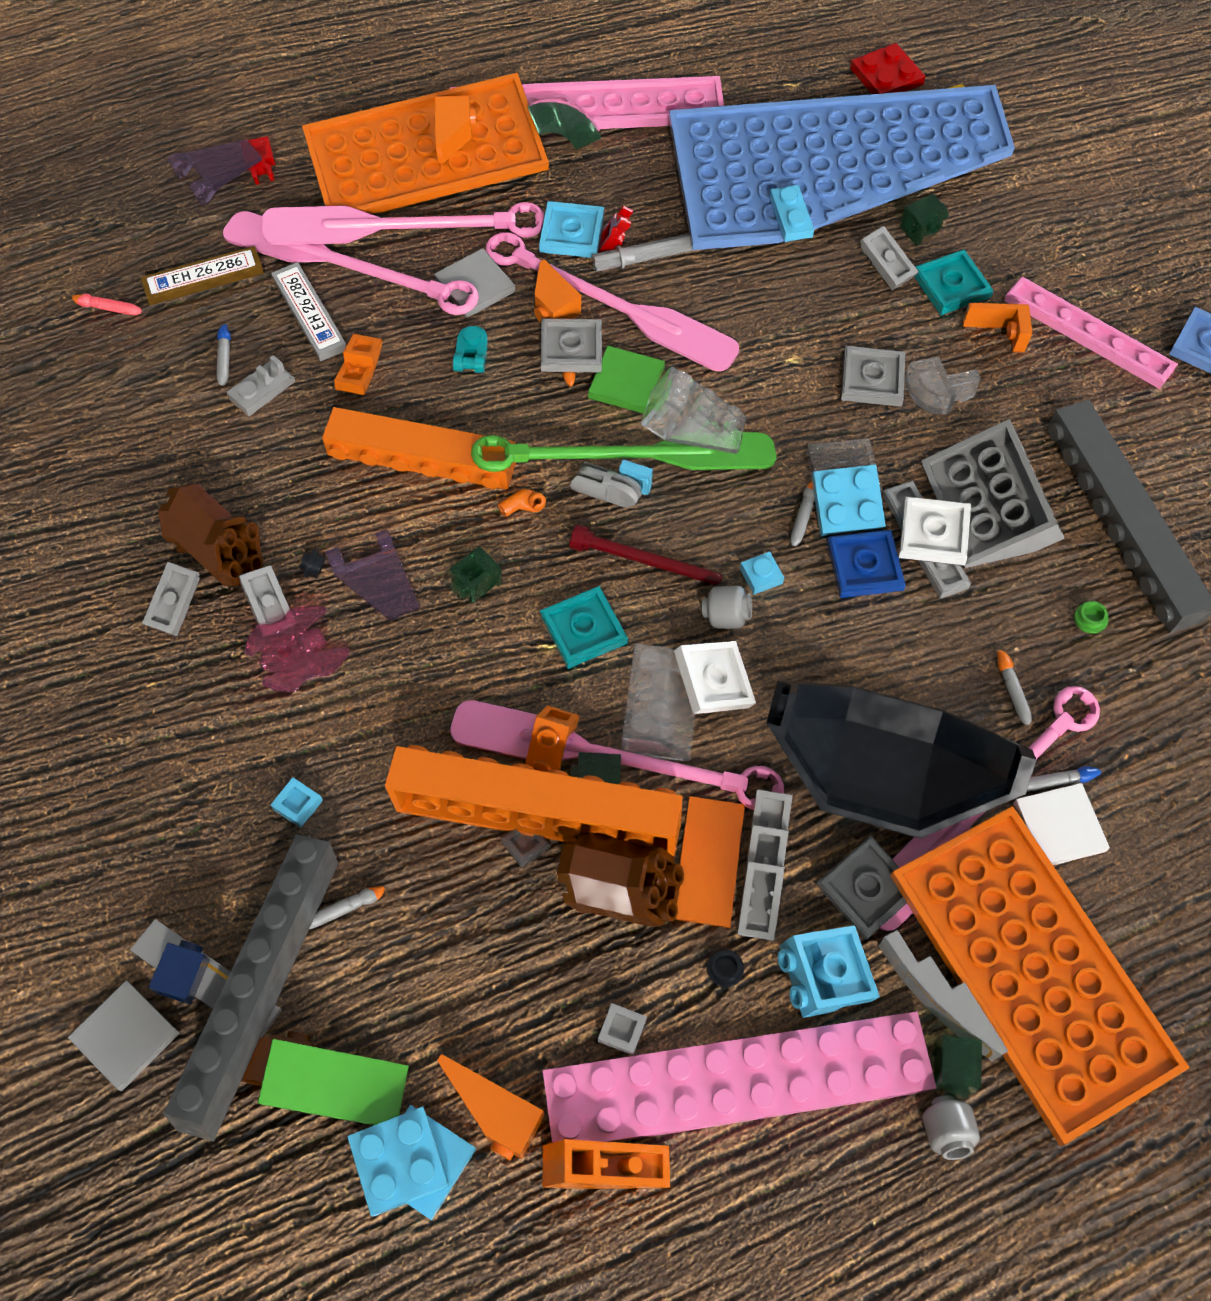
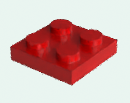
M897 43L853 59L850 66L852 72L871 94L906 92L924 85L926 77Z

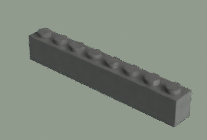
M1086 400L1056 409L1047 427L1049 436L1056 442L1063 454L1065 463L1071 467L1076 475L1080 488L1086 492L1091 500L1095 513L1101 517L1106 525L1111 540L1116 542L1121 550L1126 565L1132 569L1140 582L1142 592L1149 597L1155 607L1158 619L1165 624L1170 633L1205 622L1211 615V595L1091 401Z
M296 834L163 1113L178 1132L214 1142L338 866V861L330 842Z

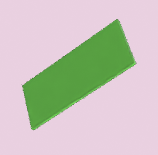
M272 1039L257 1104L377 1125L399 1116L409 1066Z

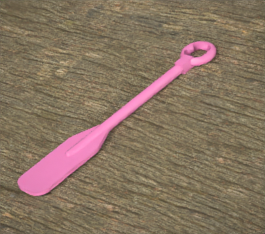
M529 202L517 203L508 212H494V215L380 218L348 206L270 208L263 214L262 233L265 241L271 245L350 243L382 229L495 227V229H509L519 237L529 238L536 236L542 231L545 216L539 206ZM518 211L520 213H529L530 211L536 213L535 224L537 226L533 229L532 227H522L521 229L516 227L515 213Z
M242 211L236 213L223 230V236L227 242L243 248L255 246L257 252L286 262L327 261L426 293L428 297L437 299L442 310L449 314H465L477 305L479 299L477 289L467 281L456 280L447 284L433 280L428 282L331 251L324 244L271 245L263 237V216L252 212ZM456 289L472 293L468 296L465 304L461 306L450 302L445 303L444 301L449 298L451 291Z
M509 232L499 233L491 237L486 244L487 254L498 265L509 266L516 263L527 269L532 268L536 271L539 269V262L542 260L536 258L534 253L525 250L524 242L516 234ZM502 241L518 246L512 253V256L503 257V255L492 251ZM551 265L577 291L627 314L648 339L714 371H724L731 366L739 353V344L733 338L673 309L631 304Z
M1070 686L1059 691L1053 705L1056 719L1028 747L1033 750L1036 759L1067 729L1076 732L1087 731L1096 724L1099 719L1100 708L1097 699L1091 692L1079 686ZM1072 693L1079 695V699L1086 706L1089 705L1091 713H1088L1081 720V724L1074 723V719L1067 712H1063L1062 704H1066L1072 698ZM985 812L926 837H913L892 860L899 867L906 865L970 830L971 826ZM908 904L904 905L879 929L893 931L898 928L913 913Z
M468 700L461 703L456 709L450 733L452 739L459 745L526 760L537 714ZM574 731L568 737L562 760L590 757L719 786L722 790L736 792L739 801L750 810H754L755 798L749 800L744 793L747 789L748 777L756 774L757 778H764L766 780L770 777L776 784L772 786V792L784 794V784L781 777L773 769L766 766L747 768L740 775L726 771L720 773L591 744Z

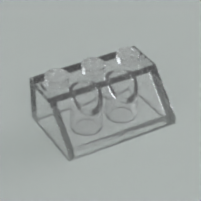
M635 643L622 736V751L655 758L690 762L696 714H693L674 650L669 647Z

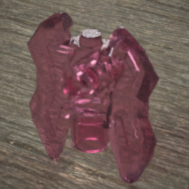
M302 606L293 608L282 619L272 624L256 625L247 639L245 654L247 656H255L256 652H262V659L259 660L262 670L268 669L269 672H273L272 676L267 675L262 680V684L265 687L275 691L296 692L305 681L311 678L331 675L348 657L350 651L348 647L317 652L326 646L323 634L317 627L306 631L326 613L325 607Z

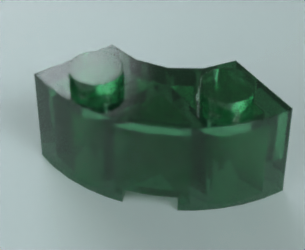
M541 99L531 102L527 106L539 134L547 132L561 134L570 140L576 150L602 138V133L591 116L580 107L560 99Z

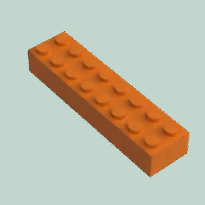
M409 745L407 748L396 746L385 783V788L396 812L507 832L516 829V831L524 835H541L546 839L563 842L577 840L574 837L579 833H594L645 846H661L674 856L675 859L682 819L683 796L676 795V792L670 789L657 788L655 791L641 789L639 785L631 782H620L618 785L604 782L603 779L590 775L583 778L572 777L566 772L557 769L543 772L534 770L531 766L522 763H515L512 766L498 764L496 760L487 757H479L477 760L468 759L453 751H444L442 754L429 752L426 748L418 745Z

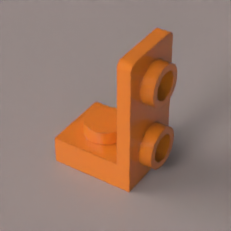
M969 303L963 318L964 327L1007 328V339L1011 340L1012 352H1025L1033 333L1028 304Z
M547 705L536 716L525 764L531 766L534 770L548 772L551 769L560 770L568 737L577 728L580 715Z

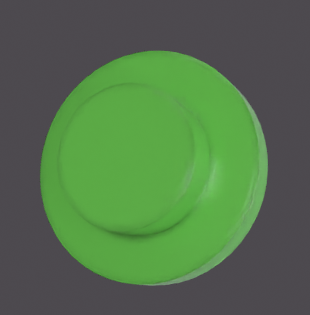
M1096 601L1081 604L1074 613V621L1078 628L1090 634L1103 631L1109 621L1107 609Z

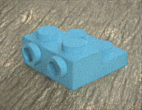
M855 925L793 935L779 945L781 950L778 953V964L783 972H788L792 983L789 992L790 1001L794 1008L800 1009L803 1018L835 1012L841 1007L872 1002L880 997Z

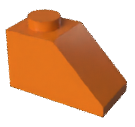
M469 96L435 97V146L438 163H444L472 138L471 126H477L476 108H470Z
M543 259L539 262L535 288L534 313L536 318L541 323L542 318L575 319L582 315L581 294Z

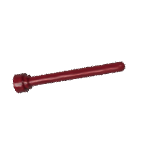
M580 524L575 525L571 536L569 548L576 551H590L592 548L709 584L718 585L722 582V576L718 572L594 536L595 532L589 531V527Z

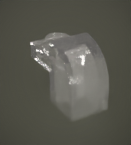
M938 356L911 362L904 382L911 398L919 407L935 414H949L954 402H964L974 398L981 378L977 369L947 375Z

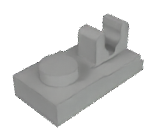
M882 226L860 241L862 252L869 257L873 267L876 268L892 291L912 279L918 273V270L885 226Z
M272 355L268 363L264 366H257L256 372L247 376L227 391L229 400L249 417L293 384L295 378L284 369L283 363Z
M167 562L142 624L177 636L200 580L199 573Z
M271 565L239 576L240 584L264 640L296 628V622Z

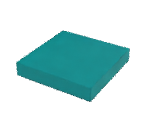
M965 249L915 266L918 273L914 278L940 316L966 307L969 303H977L992 297L994 290Z
M600 586L540 610V617L567 669L628 644V637Z

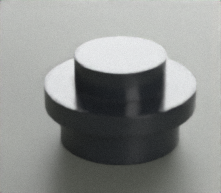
M314 547L312 552L305 551L299 569L304 570V578L309 579L311 576L317 579L326 558V554L319 552L320 548Z
M723 949L716 951L707 962V975L719 987H733L739 983L743 976V961L737 953L731 950Z

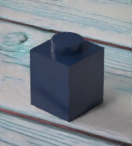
M181 940L179 946L168 942L149 988L156 994L192 1005L209 964L208 958L205 954L201 953L203 948Z

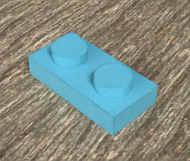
M799 185L771 189L769 198L784 242L812 238L814 227Z

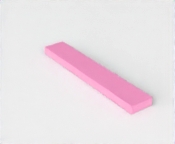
M1023 276L1005 297L1004 301L1007 303L1028 304L1030 316L1158 389H1161L1178 365V363Z

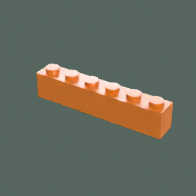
M333 407L322 436L327 455L339 460H355L370 466L381 465L391 467L401 472L412 471L422 473L428 477L438 476L453 479L459 483L480 484L490 489L500 488L508 490L516 462H513L509 468L499 472H489L479 468L472 460L471 448L476 440L485 435ZM508 440L511 444H516V441ZM499 445L497 447H481L483 460L487 462L489 460H500L501 462L505 460V449Z

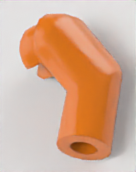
M521 489L498 503L497 506L504 517H508L517 510L539 512L545 507L546 498L537 491Z

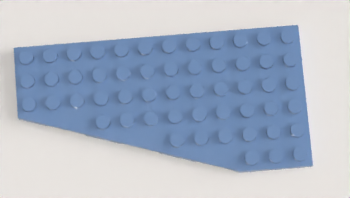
M996 85L669 110V123L692 250L783 242L784 239L769 198L771 189L799 185L815 230L1012 156L1015 149Z

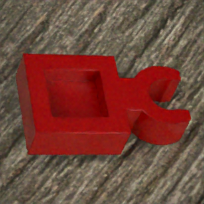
M265 136L241 142L247 170H251L254 183L256 185L259 184V176L262 174H267L270 182L274 181L275 176L271 166L275 165L269 137Z
M622 206L617 215L614 214L601 230L598 253L611 251L616 246L622 245L625 232L631 226V221L628 219L633 214L632 209Z

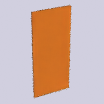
M689 796L680 865L684 871V881L679 890L677 901L678 914L675 920L730 928L745 810L743 804Z

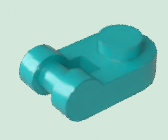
M467 326L459 332L453 358L454 372H463L464 369H471L475 373H485L488 339L487 333L481 327Z

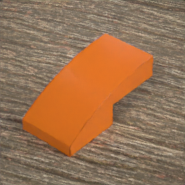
M358 334L352 335L343 351L344 363L334 379L335 390L365 395L379 359L382 339Z

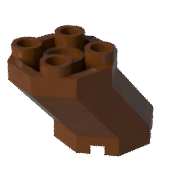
M185 484L169 488L166 496H170L167 503L161 504L158 513L162 537L168 543H174L177 546L175 549L179 553L191 554L224 586L240 585V575L263 568L259 528L254 522H248L243 516H232L198 484Z
M579 833L574 837L577 840L568 841L563 845L557 877L559 883L566 884L568 893H562L564 903L579 913H594L645 926L661 927L666 921H674L677 918V901L680 886L684 881V871L680 864H675L674 856L661 846H645L594 833Z

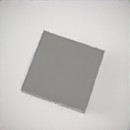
M483 248L434 274L435 281L442 284L463 280L475 286L479 299L477 305L471 311L463 314L466 318L515 292V284ZM456 289L451 291L449 298L454 304L461 306L465 304L468 296L472 293Z
M542 318L541 372H602L601 319Z
M845 345L841 400L902 407L904 401L906 352Z
M126 980L68 1039L117 1090L122 1092L180 1032Z

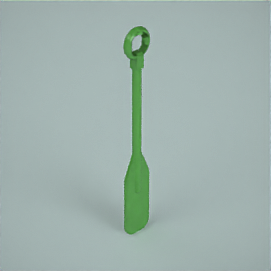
M759 432L684 433L654 445L528 447V444H511L501 436L488 435L476 440L471 448L473 462L479 468L489 472L503 471L509 468L513 462H528L531 459L654 458L690 470L767 469L775 464L777 456L773 440L768 435ZM499 445L505 449L504 461L489 460L487 462L483 460L481 447H497Z

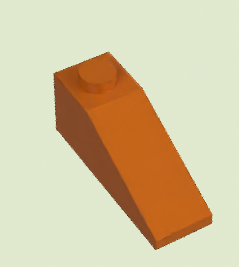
M441 1054L437 1060L441 1069L487 1140L492 1143L490 1150L509 1161L513 1155L523 1159L545 1117L544 1110Z
M568 1139L543 1145L542 1187L567 1189L670 1188L669 1146Z

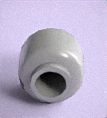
M741 586L713 587L709 592L708 598H703L702 600L703 617L708 618L711 626L715 629L741 628L745 625L746 620H751L752 617L750 593L746 594Z
M951 1095L935 1098L932 1101V1106L927 1108L922 1115L931 1150L941 1154L947 1160L968 1157L974 1152V1147L980 1140L979 1130L971 1106L964 1101L955 1100Z

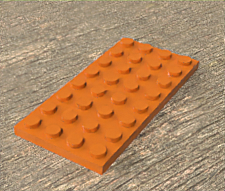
M518 72L302 125L325 206H348L371 215L549 170V161ZM469 96L470 108H476L477 126H471L472 138L444 163H438L435 146V97Z
M1013 806L890 874L891 879L905 898L908 906L957 984L960 985L965 982L1008 1049V1052L1003 1054V1057L1059 1146L1066 1145L1190 1068Z

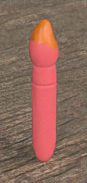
M86 293L72 295L73 301L82 307H94L126 315H139L142 312L138 306L127 302L91 296Z

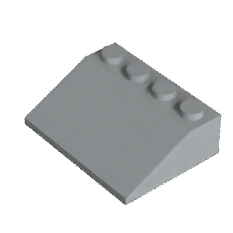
M1010 419L921 460L937 500L971 504L965 568L1033 553L1065 539Z

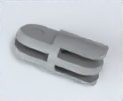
M586 461L583 462L570 484L571 489L576 492L621 507L634 506L642 493L639 483L633 478Z

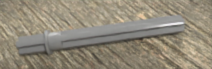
M685 234L621 248L619 245L616 246L615 250L592 254L591 258L593 268L597 272L616 267L624 269L626 265L694 250H692L690 235Z

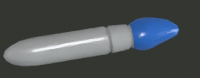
M226 324L220 326L217 332L219 342L216 375L217 381L221 386L226 385L229 377V342L231 341V334Z
M1083 766L1076 770L1031 777L1027 791L1064 786L1076 782L1086 783L1101 775V770L1095 767Z

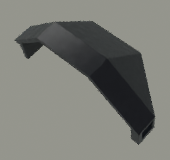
M777 681L766 721L822 811L918 838L926 837L1025 795L1037 761L1032 749L950 712L852 685Z

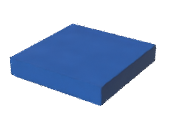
M891 530L828 537L827 546L840 598L904 591L906 584Z

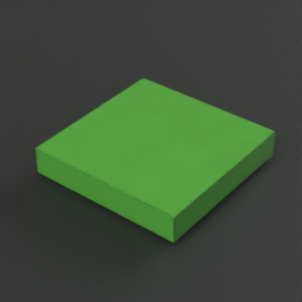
M607 346L602 358V372H596L588 391V398L647 414L664 371L665 361Z

